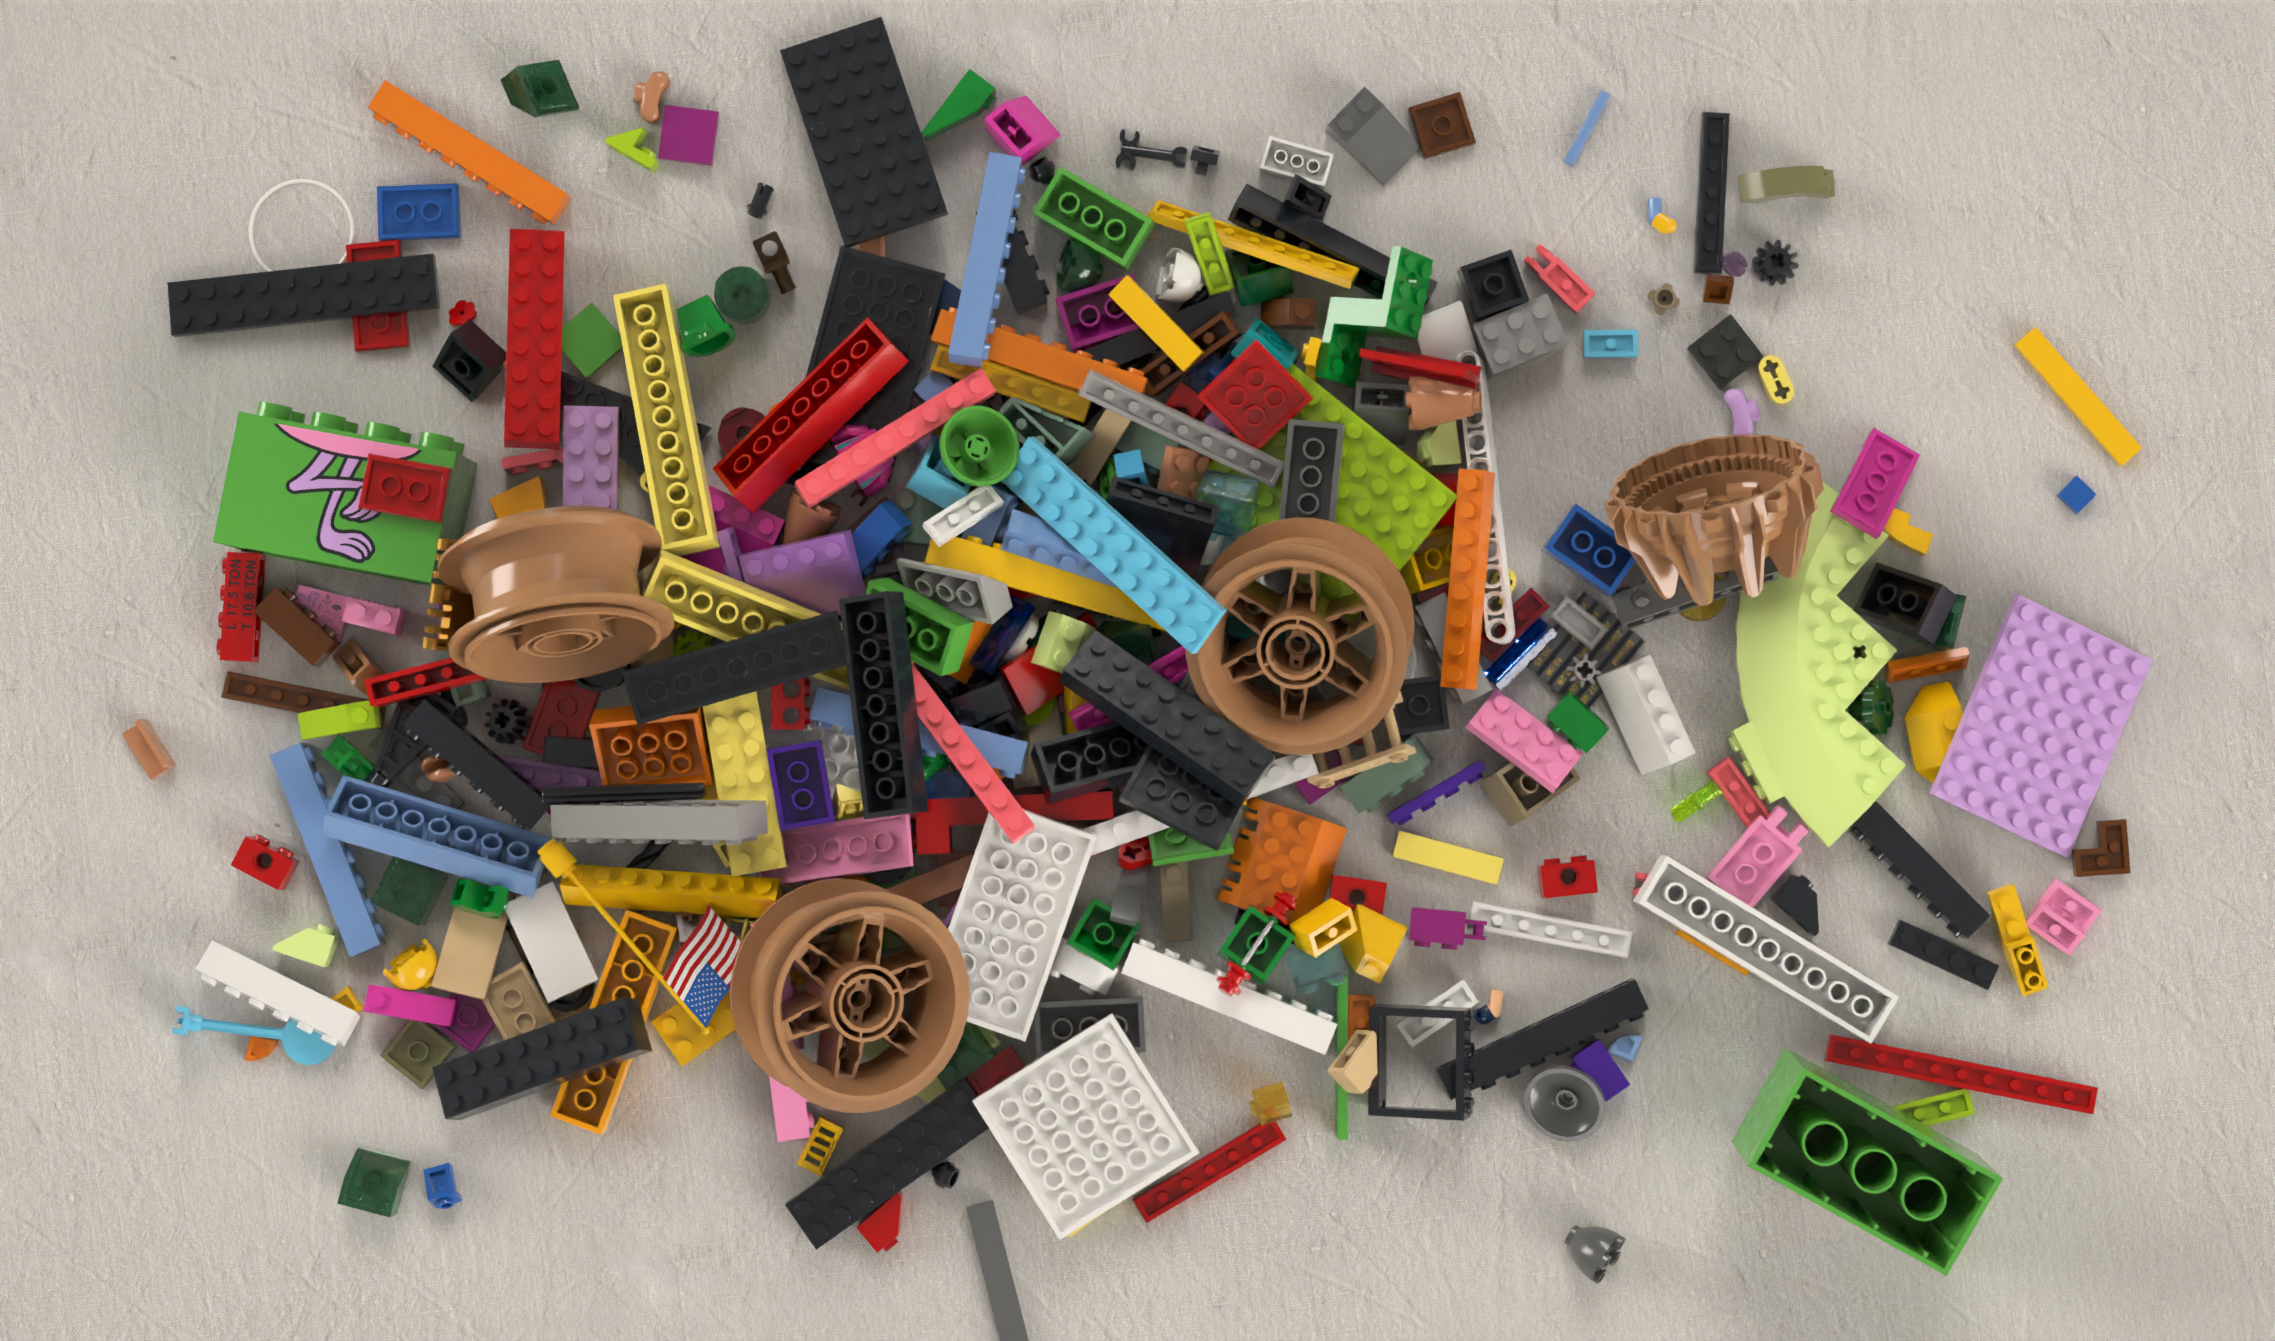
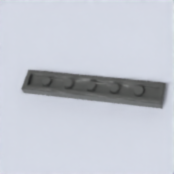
M990 1200L967 1206L1000 1341H1029L994 1201Z

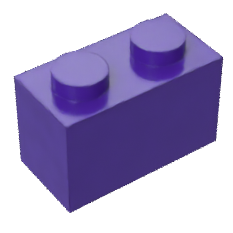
M1597 1038L1569 1056L1573 1061L1570 1067L1588 1074L1599 1085L1605 1102L1631 1085L1604 1045Z

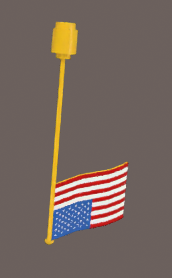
M552 838L537 851L541 856L540 861L556 879L560 876L563 879L568 876L700 1027L702 1030L701 1034L707 1035L710 1032V1026H708L720 1001L730 990L733 967L737 953L742 945V942L711 906L707 905L699 925L678 950L663 977L575 876L573 872L577 869L574 866L577 860L562 842H557Z

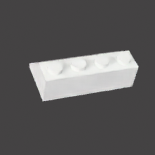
M1644 654L1596 677L1640 775L1669 766L1695 754V750L1650 654Z

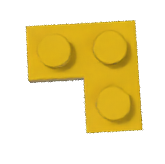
M1310 337L1309 344L1304 343L1301 359H1303V363L1306 366L1305 373L1317 382L1318 377L1315 375L1322 340Z

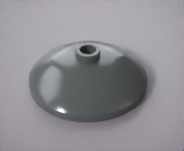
M1553 1066L1541 1070L1530 1080L1524 1094V1107L1531 1123L1540 1132L1556 1140L1570 1142L1589 1137L1599 1128L1605 1115V1098L1599 1085L1588 1074L1573 1067ZM1564 1093H1569L1572 1097H1567Z

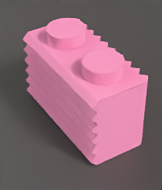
M350 596L347 598L342 622L401 636L407 612L399 607Z

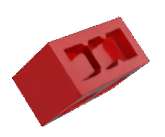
M805 677L794 680L798 684L799 690L792 697L784 694L783 684L771 687V730L805 729V724H810V708H805V697H810V680H805ZM787 708H794L799 714L798 720L793 724H788L783 719V712Z

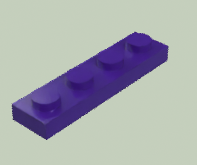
M1478 760L1386 814V817L1391 824L1397 822L1401 826L1413 819L1411 813L1421 809L1424 812L1435 806V799L1443 794L1445 798H1448L1459 792L1458 786L1465 781L1470 785L1483 777L1481 772L1486 770V767L1481 760Z

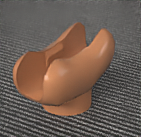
M656 71L652 73L647 83L638 81L634 91L633 102L641 104L640 115L646 122L651 124L656 123L660 119V101L664 91L670 85L669 77L665 72Z
M430 756L422 762V769L431 781L444 783L450 777L456 775L448 768L450 763L443 757L438 759L435 756Z

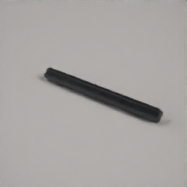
M704 783L545 787L542 791V801L545 804L703 799L705 796Z

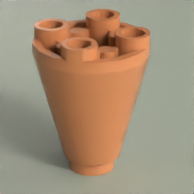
M1425 377L1409 378L1410 392L1406 393L1407 408H1412V414H1409V430H1423L1474 416L1475 413H1481V391H1474L1473 388Z
M794 491L788 500L782 544L827 535L838 522L842 508L832 502L824 503L821 501L809 509L799 492Z

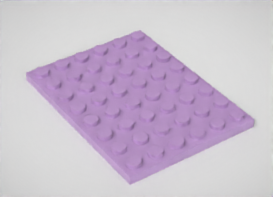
M2014 594L1929 794L2053 853L2068 858L2152 660L2021 595Z

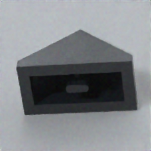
M1295 174L1284 203L1315 219L1323 220L1332 196L1300 175Z

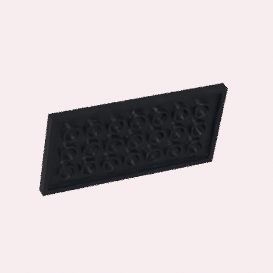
M882 17L780 50L845 247H853L948 215Z
M840 246L806 377L867 317L886 334L909 360L843 426L865 425L869 429L874 428L876 431H879L910 411L914 396L913 390L917 385L944 284L945 273L850 247ZM831 446L826 449L820 448L807 461L823 465L835 458L837 454ZM896 455V456L893 457L894 460H895V461L891 464V465H892V468H893V471H894V467H895V463H896V459H897V456H898V455ZM893 471L888 479V483L891 482Z

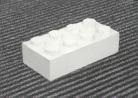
M1269 136L1260 171L1293 180L1294 175L1297 174L1315 186L1324 189L1334 154Z

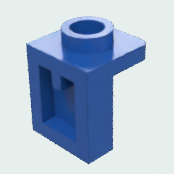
M450 1163L423 1170L427 1197L435 1208L447 1209L454 1206V1203L462 1201L461 1195L456 1190L453 1166Z

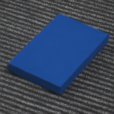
M458 183L377 186L379 241L461 238Z

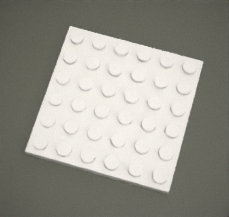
M1110 1013L972 1100L1059 1240L1199 1154V1150L1113 1013Z

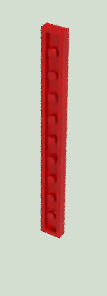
M1829 1034L1824 1061L2088 1114L2094 1113L2098 1087L1877 1043L1871 1044L1866 1041Z

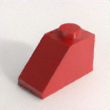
M902 1191L889 1198L856 1227L877 1253L881 1249L887 1252L898 1242L895 1237L899 1235L901 1228Z

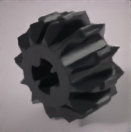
M1777 240L1774 246L1770 241L1765 242L1764 248L1758 247L1756 249L1759 257L1752 258V263L1759 265L1753 269V273L1762 272L1763 275L1759 281L1763 282L1768 277L1769 286H1774L1776 280L1780 285H1784L1786 277L1792 279L1795 276L1791 269H1797L1799 266L1798 263L1791 261L1798 256L1797 253L1789 254L1787 252L1791 248L1790 244L1781 248V240ZM1777 258L1779 260L1778 266L1773 268L1771 266L1772 260Z
M501 699L500 705L497 703L491 704L493 712L485 713L487 717H490V721L484 723L485 727L491 728L488 732L489 737L495 738L497 743L503 744L506 742L510 745L515 744L516 739L524 740L522 732L530 731V728L526 726V722L532 720L530 716L525 715L528 711L527 707L520 706L519 701L514 699L511 701Z

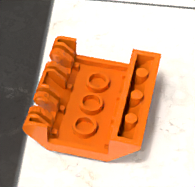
M1252 797L1248 799L1246 807L1258 812L1254 814L1245 811L1243 817L1250 821H1258L1256 831L1254 832L1246 827H1239L1238 833L1249 836V840L1236 837L1233 845L1234 854H1230L1229 858L1239 861L1241 864L1238 866L1228 862L1226 867L1229 871L1242 873L1239 883L1228 878L1222 879L1221 884L1231 887L1232 891L1219 888L1216 899L1244 909L1252 906L1265 916H1268L1263 910L1266 906L1272 907L1276 902L1273 897L1275 892L1282 893L1286 891L1297 899L1295 903L1298 909L1296 911L1290 910L1286 915L1288 923L1291 924L1323 903L1347 828Z

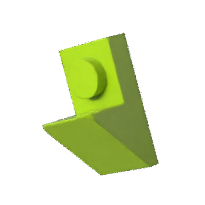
M638 128L609 136L604 141L609 148L654 174L660 165L655 159L656 154L643 146L640 150L638 149L647 135L645 128Z

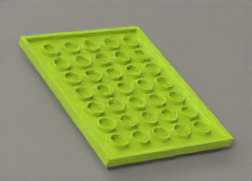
M1292 363L1287 370L1313 396V399L1292 419L1346 425L1336 523L1352 528L1369 538L1386 553L1400 572L1456 502L1457 494ZM1288 423L1259 450L1285 462ZM1234 433L1232 434V437L1240 440ZM1212 460L1208 465L1201 499L1207 504L1218 506L1217 512L1245 534L1260 525L1279 520L1284 470L1275 487L1272 488ZM1321 572V595L1329 601L1354 593L1343 582ZM1300 576L1304 583L1310 584V576Z

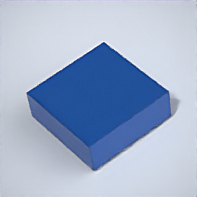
M2074 476L2056 496L2071 511L2078 514L2093 499L2096 493L2078 476Z

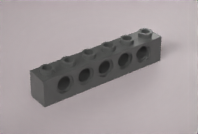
M1770 556L1765 558L1763 584L1779 579L1778 569ZM1735 570L1726 571L1727 577L1723 580L1714 579L1712 601L1743 591ZM1679 574L1675 594L1670 599L1665 600L1661 598L1648 579L1642 581V585L1633 588L1631 586L1619 588L1615 591V594L1611 595L1623 632L1699 606L1693 601ZM1645 597L1649 600V603L1644 607H1639L1635 604L1636 600Z

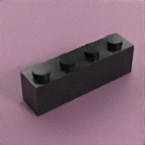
M1014 209L1012 217H1015L1016 221H1018L1019 219ZM1015 225L1014 233H1009L1007 242L1011 243L1010 255L1008 259H1003L1002 267L1006 268L1004 284L1017 315H1020L1046 304V295H1049L1050 292L1045 280L1039 281L1035 271L1039 270V266L1034 254L1028 256L1025 246L1029 245L1024 231L1018 232Z

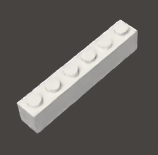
M211 941L196 967L197 972L202 975L200 980L211 986H215L218 983L226 987L224 992L235 998H239L242 995L250 999L248 1003L259 1010H263L266 1007L274 1011L272 1015L281 1021L287 1022L288 1019H291L298 1023L296 1026L298 1029L308 1034L315 1031L322 1035L321 1040L332 1046H335L337 1043L345 1046L361 1018L356 1011L214 941Z

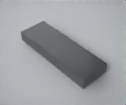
M1151 864L1134 870L1122 868L1110 921L1136 927Z

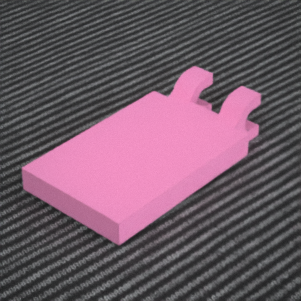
M1777 804L1767 819L1759 814L1709 872L1707 877L1722 890L1753 908L1802 852V848L1797 844L1809 830L1801 822H1798L1791 832L1788 833L1779 825L1788 813Z

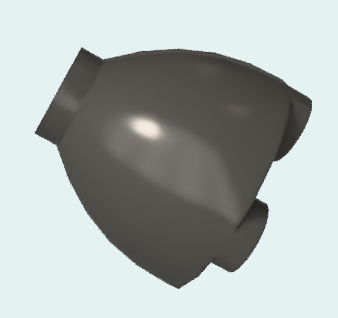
M1575 1225L1567 1235L1564 1243L1569 1246L1573 1260L1579 1270L1590 1280L1599 1284L1607 1272L1605 1268L1608 1264L1614 1266L1621 1255L1619 1250L1626 1238L1607 1228H1580Z

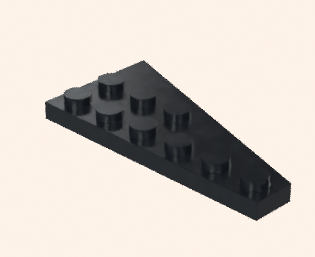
M561 371L560 409L564 412V406L619 407V457L642 475L645 472L632 397ZM697 423L701 443L712 428Z

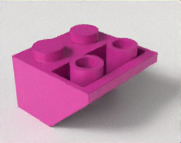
M1027 96L1004 102L984 118L987 133L1007 155L1022 157V167L1061 137V134Z

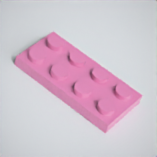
M1498 689L1494 690L1466 726L1467 730L1551 793H1554L1583 754L1581 751L1575 750L1569 742Z

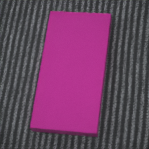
M1873 428L1863 444L1830 512L1877 539L1881 535L1920 454Z

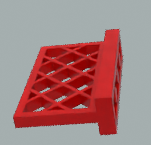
M1376 346L1375 351L1361 348L1359 355L1373 363L1371 373L1404 380H1409L1410 377H1425L1473 388L1474 391H1477L1482 369L1481 366L1380 346Z

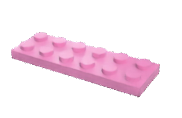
M907 814L874 819L860 817L783 830L782 835L788 866L757 872L758 877L780 878L781 886L914 866L910 816Z

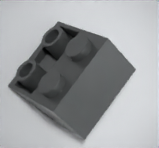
M1356 381L1353 388L1352 411L1393 444L1404 445L1409 408L1406 406V393L1410 392L1409 385Z

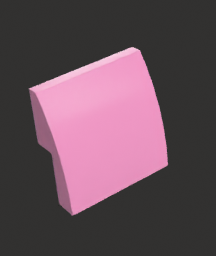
M2056 877L2029 914L2026 924L2031 930L2070 956L2086 936L2085 931L2102 910Z

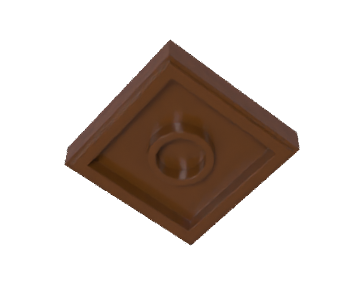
M1460 92L1408 108L1424 160L1476 144Z

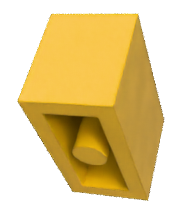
M1330 898L1289 924L1291 933L1295 935V946L1313 957H1317L1357 931L1351 908L1333 898Z

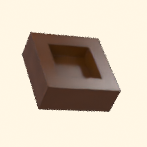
M1707 274L1702 301L1729 305L1734 286V276Z

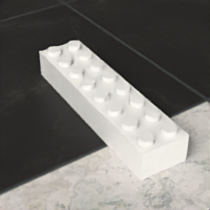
M1140 938L1139 942L1133 940L1121 970L1122 974L1326 1055L1337 1027V1023L1332 1020L1334 1017L1332 1014L1320 1009L1313 1013L1307 1010V1004L1295 999H1291V1002L1288 1003L1281 1000L1282 994L1267 988L1265 993L1256 990L1257 985L1247 980H1242L1238 986L1241 993L1239 995L1233 994L1230 997L1218 989L1219 983L1216 981L1218 976L1225 977L1227 972L1216 968L1213 973L1205 969L1207 965L1192 958L1190 962H1186L1180 959L1181 954L1168 948L1161 952L1154 949L1155 943Z

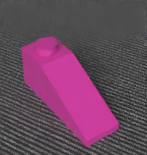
M369 984L363 1011L376 1015L452 1027L457 1000Z

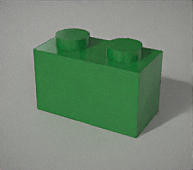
M1570 690L1547 713L1548 725L1557 733L1564 732L1569 737L1567 742L1575 750L1580 751L1582 749L1586 754L1609 731V725Z

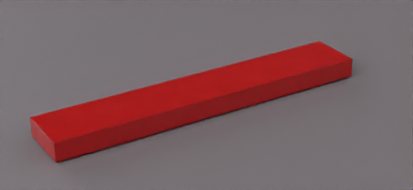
M1271 1116L1133 1198V1201L1145 1222L1148 1223L1287 1139L1274 1117Z

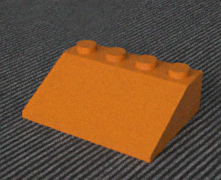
M632 706L594 710L589 727L603 786L704 783V786H713L710 747L703 707L637 725Z

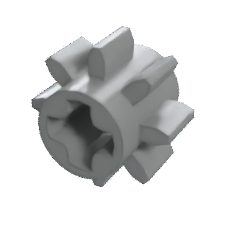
M1587 654L1583 655L1582 661L1573 657V667L1566 668L1567 671L1572 672L1569 682L1579 681V688L1584 686L1586 680L1589 684L1594 685L1595 681L1592 677L1601 674L1600 671L1595 670L1594 666L1598 660L1588 661ZM1583 664H1585V669L1590 671L1589 674L1584 675V678L1581 677L1582 674L1580 672H1577V668L1582 667Z

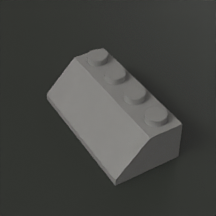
M903 558L897 560L904 586L967 619L994 624L1012 608L1007 584L976 573Z

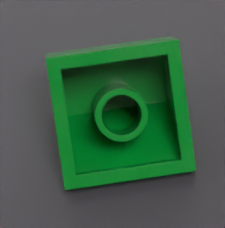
M1093 897L1066 944L1114 971L1134 940L1141 924L1137 922L1136 927L1110 921L1112 907Z

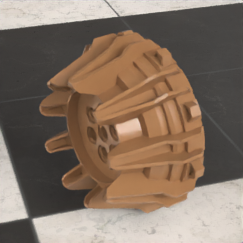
M1738 434L1684 443L1637 462L1636 465L1631 466L1616 478V482L1604 504L1609 527L1614 530L1617 544L1630 551L1660 597L1665 600L1673 597L1679 574L1693 601L1699 606L1710 604L1713 600L1714 573L1735 570L1743 592L1747 597L1751 598L1759 596L1763 590L1764 564L1767 556H1770L1782 576L1785 578L1796 576L1801 558L1806 549L1812 514L1817 509L1816 499L1824 488L1820 466L1815 462L1814 456L1805 451L1803 444L1795 443L1786 438L1782 439L1778 436Z

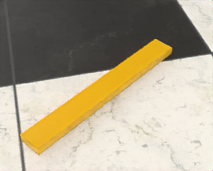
M1158 200L1149 212L1148 217L1154 223L1188 234L1184 219L1200 214ZM1213 218L1222 246L1351 289L1358 277L1360 269L1358 267Z

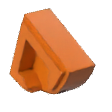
M250 1036L244 1060L255 1061L267 1057L274 1051L279 1039Z

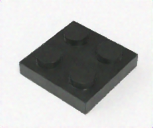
M1731 314L1687 347L1719 390L1764 357Z

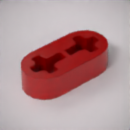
M1145 836L1122 844L1117 855L1118 865L1126 870H1134L1152 864L1149 837Z

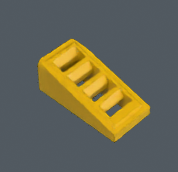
M821 1115L797 1165L821 1176L845 1127ZM821 1127L835 1133L834 1138L820 1132ZM816 1137L831 1143L830 1146L827 1147L815 1141ZM814 1146L826 1152L825 1156L823 1157L811 1151V1147ZM807 1155L820 1161V1167L806 1161Z

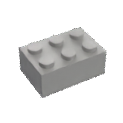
M1548 294L1475 323L1470 328L1490 378L1562 349L1568 344Z

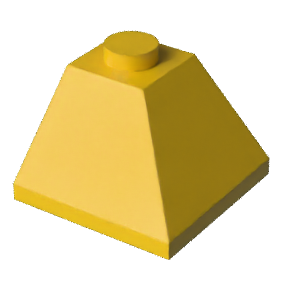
M1358 904L1353 912L1357 931L1337 943V945L1356 973L1380 984L1395 956L1407 927Z

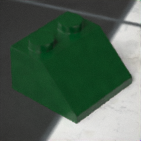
M1234 249L1226 251L1236 293L1242 307L1294 293L1289 268Z

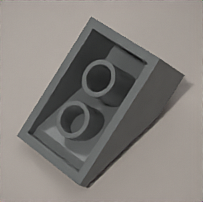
M1365 86L1327 125L1325 131L1383 187L1421 148L1384 104Z

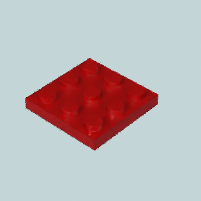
M1257 338L1197 394V397L1242 442L1257 449L1265 445L1289 422V419H1292L1313 399V396Z

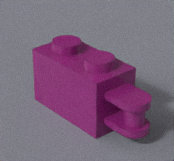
M1412 907L1409 940H1414V946L1430 947L1431 942L1442 943V949L1457 950L1458 945H1463L1464 938L1486 940V936H1483L1484 925H1487V921L1466 919V912ZM1465 923L1473 924L1472 935L1464 934Z

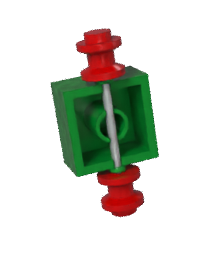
M1286 891L1282 893L1275 892L1273 897L1276 902L1272 907L1266 906L1263 910L1269 917L1252 906L1248 907L1217 954L1228 962L1226 966L1229 970L1225 977L1218 976L1216 979L1219 983L1218 989L1230 997L1233 994L1239 995L1241 993L1238 987L1242 980L1249 981L1250 978L1263 986L1295 938V935L1278 925L1280 923L1286 926L1288 923L1286 918L1288 912L1298 909L1295 903L1297 899Z

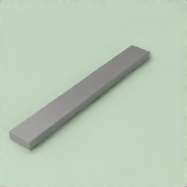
M1092 369L1088 372L1078 392L1079 396L1272 488L1275 487L1284 470V461Z

